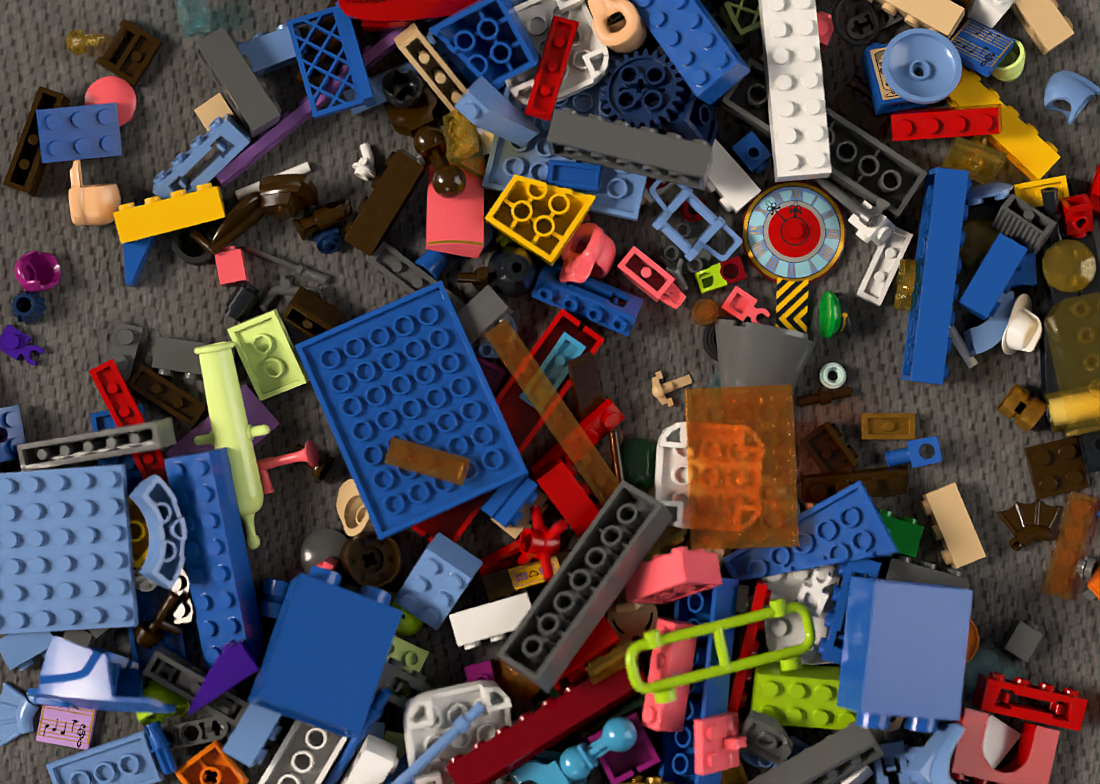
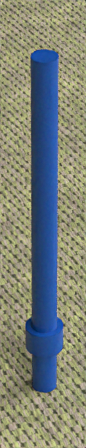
M382 688L374 703H371L361 734L351 738L324 784H336L373 723L377 722L383 714V707L392 694L390 690Z

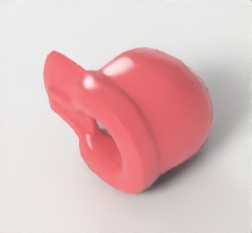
M582 223L562 251L561 258L564 262L559 275L560 282L582 283L588 277L600 279L604 278L611 270L616 257V246L614 241L597 224Z

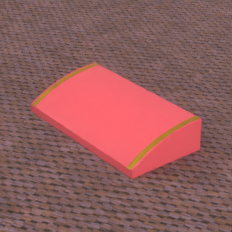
M447 158L449 164L458 166L466 176L465 189L455 198H444L435 192L432 185L435 169L432 164L428 165L426 249L477 259L484 247V188L482 187L484 161L466 158Z

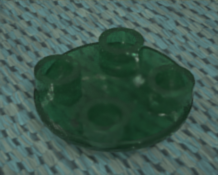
M632 438L622 442L620 446L625 482L639 490L650 488L655 484L657 447L652 442L642 438ZM611 458V471H612V474H613V476H614L613 465H612V458Z

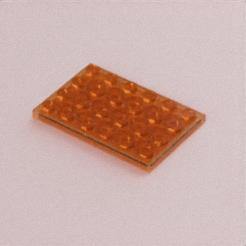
M793 385L685 389L691 550L799 546Z

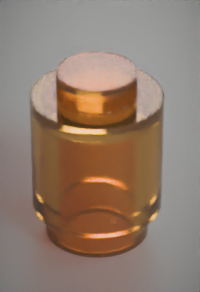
M704 298L698 300L691 309L692 321L700 327L713 324L718 317V306L711 299Z

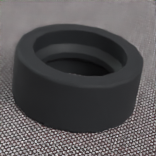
M213 221L198 224L209 230L213 240L218 226ZM189 227L172 231L170 236L171 247L175 254L185 263L200 266L215 260V255L208 254L207 252L194 256L184 250L181 238L184 231Z

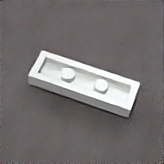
M898 227L892 230L890 237L877 247L855 296L878 307L881 306L913 234Z

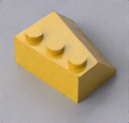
M514 174L486 215L485 220L487 224L550 266H553L582 224L596 196L586 195L571 189L553 186L542 181Z

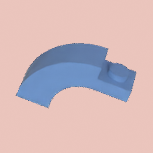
M1013 291L1007 294L1002 292L998 299L1001 305L994 317L989 315L979 326L963 332L970 357L989 350L1003 338L1015 302Z

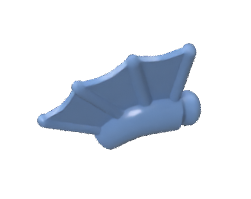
M8 682L3 683V690L0 695V746H4L21 734L34 731L33 717L40 707L39 704L33 703L34 697L25 696Z

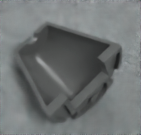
M716 319L715 331L724 417L732 419L731 424L747 426L748 422L757 423V429L772 431L817 345L818 337H808L806 333L751 322L736 323L735 320Z

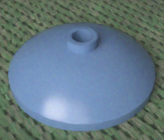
M915 28L899 33L889 42L882 58V71L887 84L897 95L913 103L931 104L945 99L954 91L961 78L962 63L957 49L945 36L930 29ZM914 71L920 72L922 76H916Z

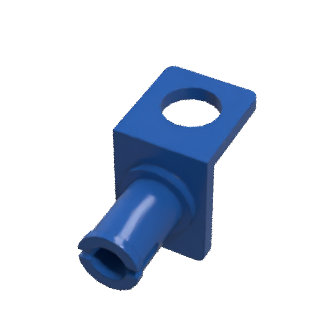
M937 436L908 441V447L885 451L888 467L911 463L914 468L942 462L943 460ZM925 443L931 444L934 447L935 453L930 459L923 458L920 453V447Z

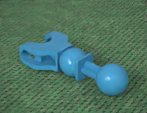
M613 718L605 724L602 737L588 745L584 741L578 746H571L555 761L535 758L510 774V779L514 784H520L527 780L535 781L538 784H570L574 780L584 779L590 774L591 769L599 765V757L610 750L615 752L629 750L637 738L636 728L626 718Z

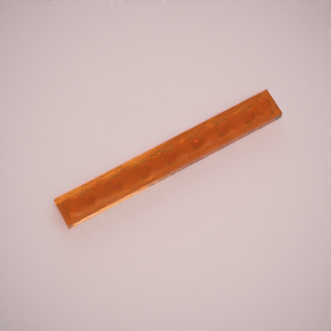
M507 319L503 320L484 333V336L603 507L620 484L511 324Z

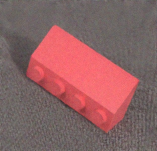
M659 616L656 630L659 629L661 635L697 625L666 616ZM697 637L654 648L648 683L692 672ZM690 684L675 687L677 699L671 702L656 704L654 693L646 694L641 726L656 731L683 732Z

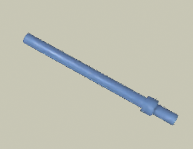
M477 702L464 716L460 715L453 721L454 725L392 784H407L460 733L464 734L472 727L471 723L486 710L480 702Z

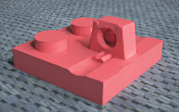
M730 711L695 719V774L706 775L738 767L739 748H746V737L739 736L738 713Z

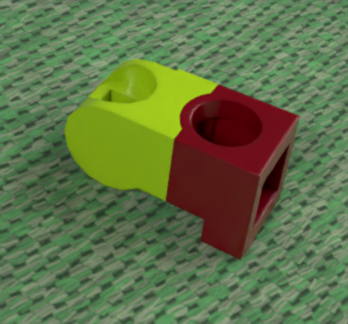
M740 256L695 273L701 294L748 280Z

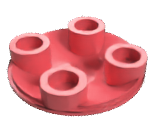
M108 76L96 80L88 88L84 105L117 103L120 127L133 118L137 99L133 88L128 82L119 77Z

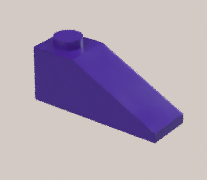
M233 638L220 647L222 652L215 660L188 708L190 714L260 668V661L244 638L237 642Z

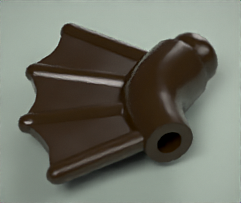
M1037 499L1031 504L1015 502L1010 509L1002 512L999 511L997 515L1013 533L1014 538L1009 541L1010 547L1014 551H1020L1023 547L1026 548L1036 540L1049 541L1051 527L1061 507L1059 505L1047 506Z

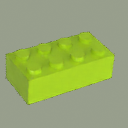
M771 662L754 667L749 713L751 710L764 713L777 719L780 725L836 730H842L850 723L856 721L857 714L855 711L837 706L841 667L802 664L800 668L781 671L779 662Z

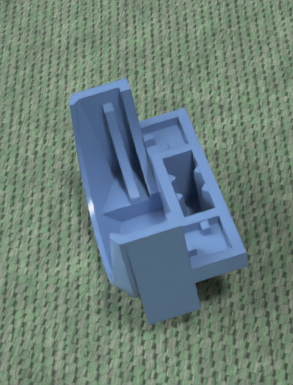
M942 723L924 747L907 748L903 755L909 761V766L905 772L911 778V784H956L949 777V762L954 747L965 731L961 725Z

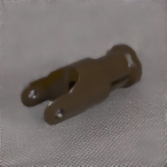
M341 198L312 210L311 214L299 220L293 219V223L301 239L304 241L306 236L319 230L325 231L351 216L353 208L350 206L348 199Z

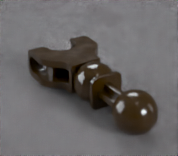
M427 82L424 83V93L421 100L411 107L399 108L392 106L388 101L383 102L394 130L400 135L412 137L414 149L423 157L425 164L433 165L435 172L432 177V185L435 192L444 198L459 196L465 189L466 176L458 166L449 164L446 158L450 155L446 145V136L437 127L443 110L433 89Z

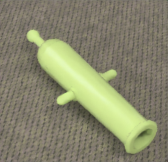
M224 341L195 348L194 352L199 354L212 430L210 434L196 436L194 444L197 446L211 444L215 446V449L227 448L239 514L244 523L247 536L245 544L247 548L254 550L260 545V538L256 535L254 515L263 505L264 491L252 440L254 437L269 434L270 427L267 425L252 427L251 424H248L231 349L235 343L233 341Z

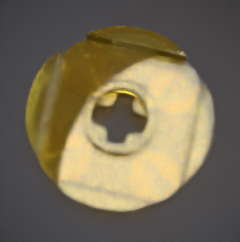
M900 259L893 309L910 312L912 304L910 296H912L916 273L915 259Z

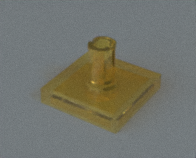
M976 135L972 137L971 141L956 137L943 160L941 168L969 171L968 178L981 183L993 182L1006 161L1007 153L986 146L990 135H983L981 139V135Z

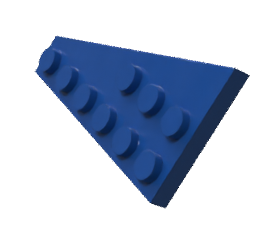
M858 481L722 559L732 579H739V582L900 552L863 482Z

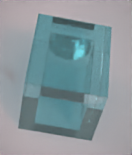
M177 0V19L185 38L210 32L211 14L205 0Z

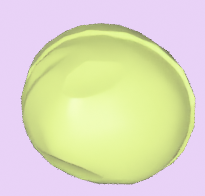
M1014 39V47L991 73L996 79L1012 82L1021 74L1026 54L1024 46L1016 39Z

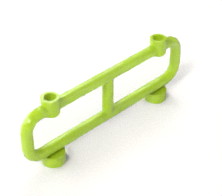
M779 598L769 601L770 607L745 614L661 635L659 629L644 632V639L634 642L628 648L625 655L629 680L638 692L643 694L654 693L656 704L677 699L675 687L779 661L781 671L802 667L800 655L808 652L814 646L816 640L811 612L802 603H786L785 598ZM793 612L801 616L805 632V639L801 644L730 662L723 630L769 618L785 616ZM713 633L720 665L650 683H645L640 679L636 662L637 654L640 651L659 648L666 644Z

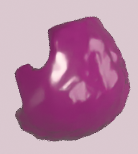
M34 250L24 254L15 263V277L21 287L29 292L50 290L59 283L61 278L59 262L51 253Z

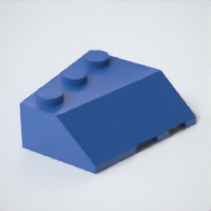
M478 0L428 29L435 36L437 35L452 53L459 56L479 78L483 76L493 87L537 65L541 59L510 0Z

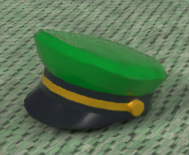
M825 291L821 297L819 304L820 335L825 339L834 336L840 331L848 337L852 334L847 302L841 292Z

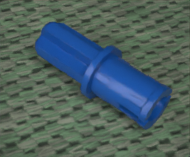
M160 720L146 725L143 728L152 747L151 753L155 752L163 774L168 775L175 772L177 765L169 748L172 744L167 741Z

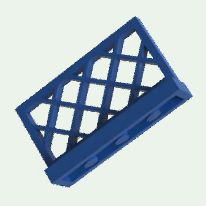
M335 2L336 6L286 21L315 120L362 105L370 107L377 104L353 19L346 16L339 7L338 2ZM334 15L336 23L331 31L319 26L323 18ZM306 24L312 28L306 39H303L296 35L294 27ZM316 30L328 35L322 47L310 42ZM332 38L342 42V48L338 55L326 50ZM307 46L319 51L312 63L304 60L302 57ZM323 54L335 59L329 71L317 66ZM339 62L349 67V72L344 80L333 75ZM314 70L326 75L319 88L309 82V78ZM330 78L341 83L335 96L324 91ZM347 86L356 91L358 99L346 102L340 99V96ZM321 94L332 99L328 108L317 110L316 102Z

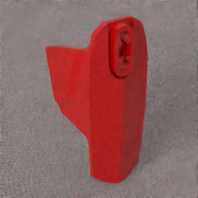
M338 0V5L346 16L362 20L364 32L406 29L413 23L419 25L450 16L478 0Z

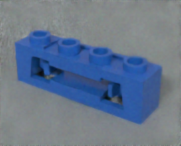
M545 262L531 297L629 337L644 299L591 277H588L582 283L571 282L568 286L566 285L567 282L562 283L555 279L556 272L560 274L562 266L556 263L550 266ZM614 295L628 302L623 307L618 305L617 298H614L612 303L609 302V299Z
M862 559L839 564L837 574L841 575L839 585H834L830 599L834 601L832 612L827 611L824 626L828 627L826 636L821 637L818 644L817 652L821 653L820 659L841 664L844 635L838 634L836 647L833 645L837 630H841L848 603L850 576L854 572L855 577H864L867 574L866 578L877 579L881 563Z

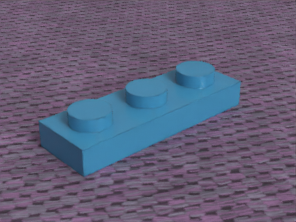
M564 332L519 398L539 412H542L569 373L567 361L580 356L586 346Z

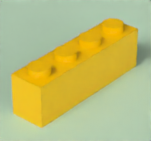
M210 182L196 186L197 191L188 194L186 189L171 192V198L161 200L160 196L144 199L145 204L135 207L134 202L118 206L119 211L113 212L121 244L225 218L227 214L220 187H212Z

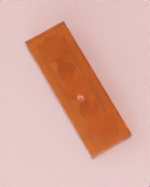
M392 437L384 463L463 486L471 460Z

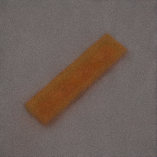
M1073 491L1069 493L1041 593L1069 600L1076 576L1077 564L1081 558L1097 502L1096 498Z

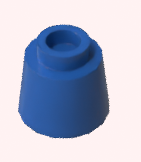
M427 250L415 261V265L438 281L448 264L447 258L449 256L447 253Z

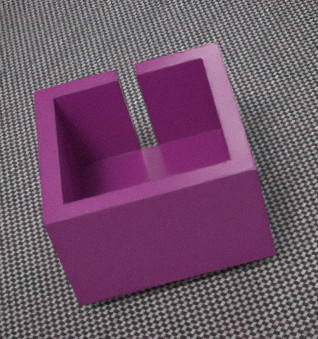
M635 711L623 717L630 720L636 728L637 738L634 745L627 751L615 752L610 750L599 757L611 784H618L633 776L634 772L631 767L635 765L638 771L641 772L660 762ZM604 727L588 735L590 743L602 737Z

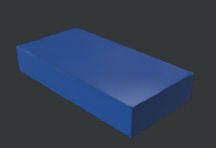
M549 159L546 184L575 191L599 193L602 165Z

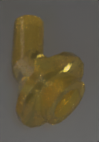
M72 29L69 35L66 36L67 48L76 56L86 53V46L104 44L105 37L102 33L84 36L83 30Z

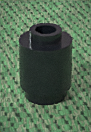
M247 282L244 286L238 284L225 304L227 308L224 313L242 323L245 318H249L261 299L257 295L259 290Z

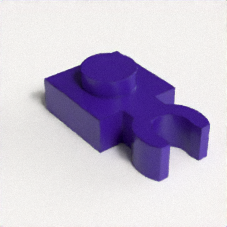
M7 324L0 336V350L16 360H19L21 355H24L25 361L28 364L36 366L38 363L32 360V352L45 353L44 349L39 346L28 345L32 338L10 324Z

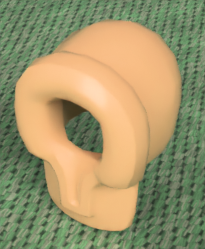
M629 0L587 1L593 16L594 32L603 45H606L616 53L624 54L634 52V50L639 49L643 45L647 36V26L638 14L635 6ZM621 12L625 18L623 20L607 25V19L612 14Z
M74 160L73 167L70 169L71 188L69 190L72 222L76 226L81 227L85 225L101 226L115 221L113 212L119 211L118 206L121 205V196L117 184L83 185L80 160Z

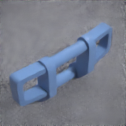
M656 179L648 188V193L662 211L651 225L656 230L660 229L685 253L684 257L689 262L695 258L702 248L719 261H726L742 244V239L725 224L726 221L721 216L717 217L692 193L693 189L691 187L676 184L681 191L666 206L655 192L656 187L662 182V180ZM684 201L710 224L692 245L667 222ZM720 228L734 240V243L723 255H720L706 245Z

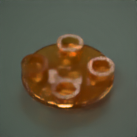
M499 657L497 658L494 665L495 680L509 698L524 701L534 697L539 692L540 687L508 667Z

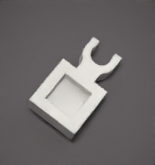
M815 568L813 572L812 584L804 582L795 602L804 604L810 610L811 615L819 618L829 596V591L823 588L828 586L832 578V573L828 572L826 579H818L819 568Z

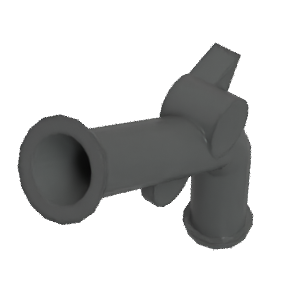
M281 274L280 285L272 287L267 292L263 300L258 303L259 309L263 312L269 311L270 306L279 295H284L286 300L291 301L300 286H292L291 282ZM323 285L317 288L304 287L322 298Z

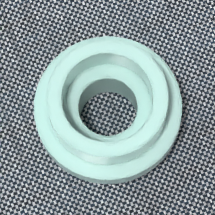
M828 363L820 370V381L829 389L839 388L846 380L845 369L838 363ZM830 371H835L837 373V379L835 381H831L828 378V373Z

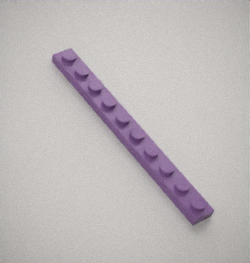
M426 23L419 24L417 27L420 29ZM405 29L385 31L379 38L381 41L375 46L369 45L362 50L367 71L397 47L394 38ZM343 65L337 77L344 80L349 72V67ZM330 78L324 91L335 96L341 83ZM321 94L316 102L317 110L319 111L332 99ZM307 96L298 103L299 107L296 110L284 113L274 128H268L260 133L258 141L253 145L248 144L238 153L239 156L229 162L215 176L224 187L313 116Z

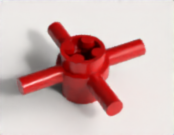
M534 505L530 507L534 529L526 528L522 531L519 538V548L522 555L518 557L517 561L519 565L525 566L533 558L540 559L544 581L549 582L554 576L550 557L553 558L558 554L561 544L559 535L567 528V523L564 520H559L550 529L544 527L540 506Z

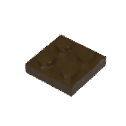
M1076 436L1023 448L1036 499L1089 487Z

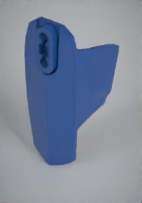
M58 636L52 638L40 673L39 687L37 689L28 688L27 696L34 697V704L140 713H172L176 710V704H163L152 698H143L142 666L140 663L98 646H93L89 649Z

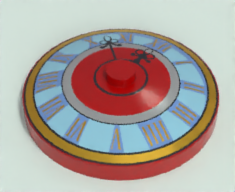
M803 181L776 183L761 191L746 209L741 223L742 247L746 258L753 268L770 281L777 283V277L791 282L809 279V283L827 274L839 260L846 240L844 217L835 200L816 185Z

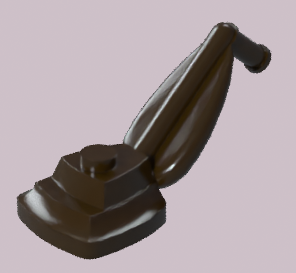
M279 174L263 177L260 179V192L247 195L231 210L218 227L212 241L202 234L200 229L193 230L190 234V239L196 241L208 254L216 255L226 245L253 227L265 214L277 216L281 219L297 217L301 210L310 209L311 206L317 205L318 190L315 184L304 174Z

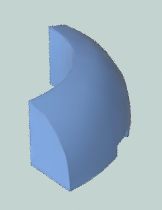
M152 475L142 481L129 496L143 513L149 532L148 553L139 573L164 588L172 589L185 561L183 554L185 540L187 539L186 525L176 503L177 499L171 489L157 475Z

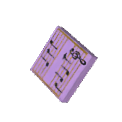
M42 705L36 741L85 750L89 749L97 710Z

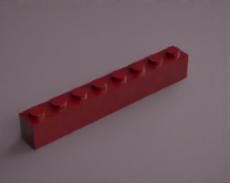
M620 655L614 658L606 669L602 671L597 669L591 672L586 677V681L579 685L577 683L570 685L564 690L565 694L557 699L555 697L547 699L541 704L542 708L534 713L532 711L524 713L518 718L519 722L511 727L509 725L503 726L495 732L496 736L488 741L483 739L472 746V751L464 756L461 753L451 758L448 762L449 765L445 768L454 784H491L639 693L629 680L625 657ZM638 667L640 679L647 683L646 678Z

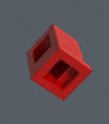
M1080 194L1060 198V209L1063 211L1061 227L1067 236L1082 238L1086 236V232L1093 231L1092 209H1094V204L1088 196Z

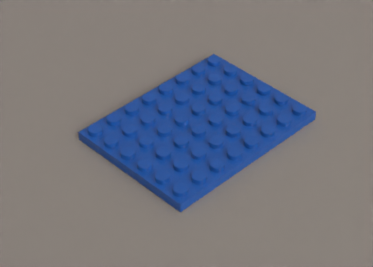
M441 280L295 345L380 541L528 475V471Z

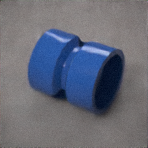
M264 578L262 592L265 594V598L260 600L259 614L261 616L278 618L291 581Z

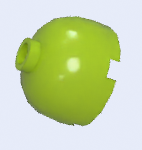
M151 680L147 683L148 687L142 689L143 698H152L163 704H176V710L172 713L136 712L139 724L142 723V726H146L159 720L161 723H164L163 719L173 716L176 712H178V717L184 716L188 713L190 704L188 699Z

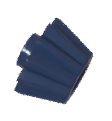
M19 291L17 296L12 298L13 303L10 305L12 316L17 317L19 323L24 322L26 325H29L31 322L37 323L39 318L44 317L43 311L47 307L44 304L45 298L40 297L39 292ZM27 302H31V309L26 312L24 305Z

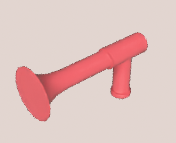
M308 440L305 448L300 451L257 460L264 494L274 492L268 469L295 462H308L312 467L318 466L319 451L312 440Z

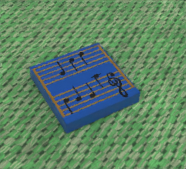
M971 18L965 22L950 40L960 55L962 65L986 77L990 76L1015 44L1014 39Z

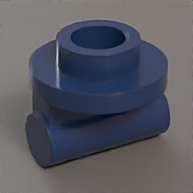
M338 226L313 235L317 249L324 254L338 251L343 244Z

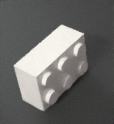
M528 592L450 614L449 617L457 645H464L466 650L480 646L482 644L481 640L490 637L491 642L507 638L506 632L515 630L532 607Z

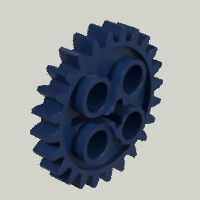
M648 49L643 51V55H639L637 50H634L632 58L625 53L624 62L621 63L619 60H615L616 69L608 67L607 70L611 76L602 77V80L607 85L600 87V91L604 94L600 97L602 104H604L602 108L606 114H609L608 117L611 122L623 121L632 128L635 126L636 129H640V127L652 128V125L656 124L661 129L662 120L671 122L670 113L679 114L675 106L684 104L680 96L686 95L684 88H682L686 85V82L666 53L661 58L658 50H655L652 56H650ZM636 75L633 81L626 82L630 76ZM656 76H662L659 81L652 82ZM628 100H633L631 105L624 107ZM659 100L656 106L649 107L651 102Z

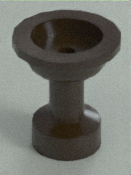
M299 443L291 453L300 451L305 447ZM332 456L319 458L317 467L310 466L308 462L301 463L312 469L311 475L314 478V483L320 484L330 470L334 458Z

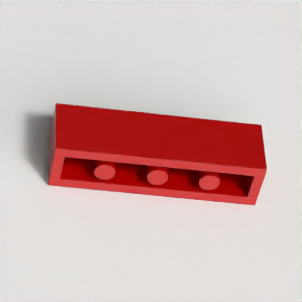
M1001 104L894 112L891 114L892 140L904 141L1000 134L1002 131Z
M557 457L534 474L533 477L580 539L603 507L599 502L593 504L588 497L592 492L584 481L580 483L576 481L573 475L577 472L567 460L563 463Z

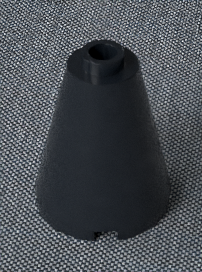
M511 244L499 248L491 256L487 271L489 281L496 291L504 296L519 297L527 294L535 287L540 274V266L534 254L520 245ZM513 263L520 266L521 271L519 273L512 271L511 266Z

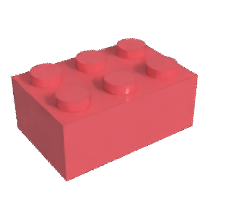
M677 547L671 550V554H659L652 556V561H642L625 584L627 602L665 605L722 585L717 553H708L705 549L688 551L687 547Z

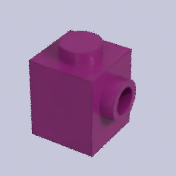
M491 659L464 666L468 682L477 680L496 682Z

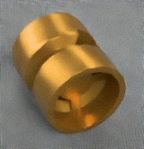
M1016 383L1000 402L997 411L1007 419L1014 418L1015 424L1025 432H1028L1039 421L1047 408V404L1037 397L1030 398L1029 391ZM1022 401L1025 404L1018 412L1016 410V407Z

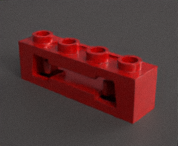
M990 671L989 675L979 673L972 704L978 709L1080 731L1088 700L1079 695L1080 691L1064 687L1063 691L1055 690L1054 685L1045 682H1039L1038 686L1032 685L1030 680L1017 676L1014 677V680L1005 679L1006 675ZM1002 688L1008 689L1016 695L1050 702L1048 710L1058 715L1051 714L1043 708L1009 701L1011 694L1005 692Z

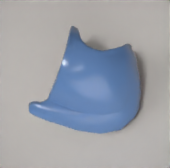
M1066 70L1057 72L1050 77L1046 85L1044 107L1046 110L1064 113L1068 125H1071L1090 99L1096 94L1100 95V87L1075 72ZM1056 100H1066L1071 105V111L1059 109L1053 105V102Z

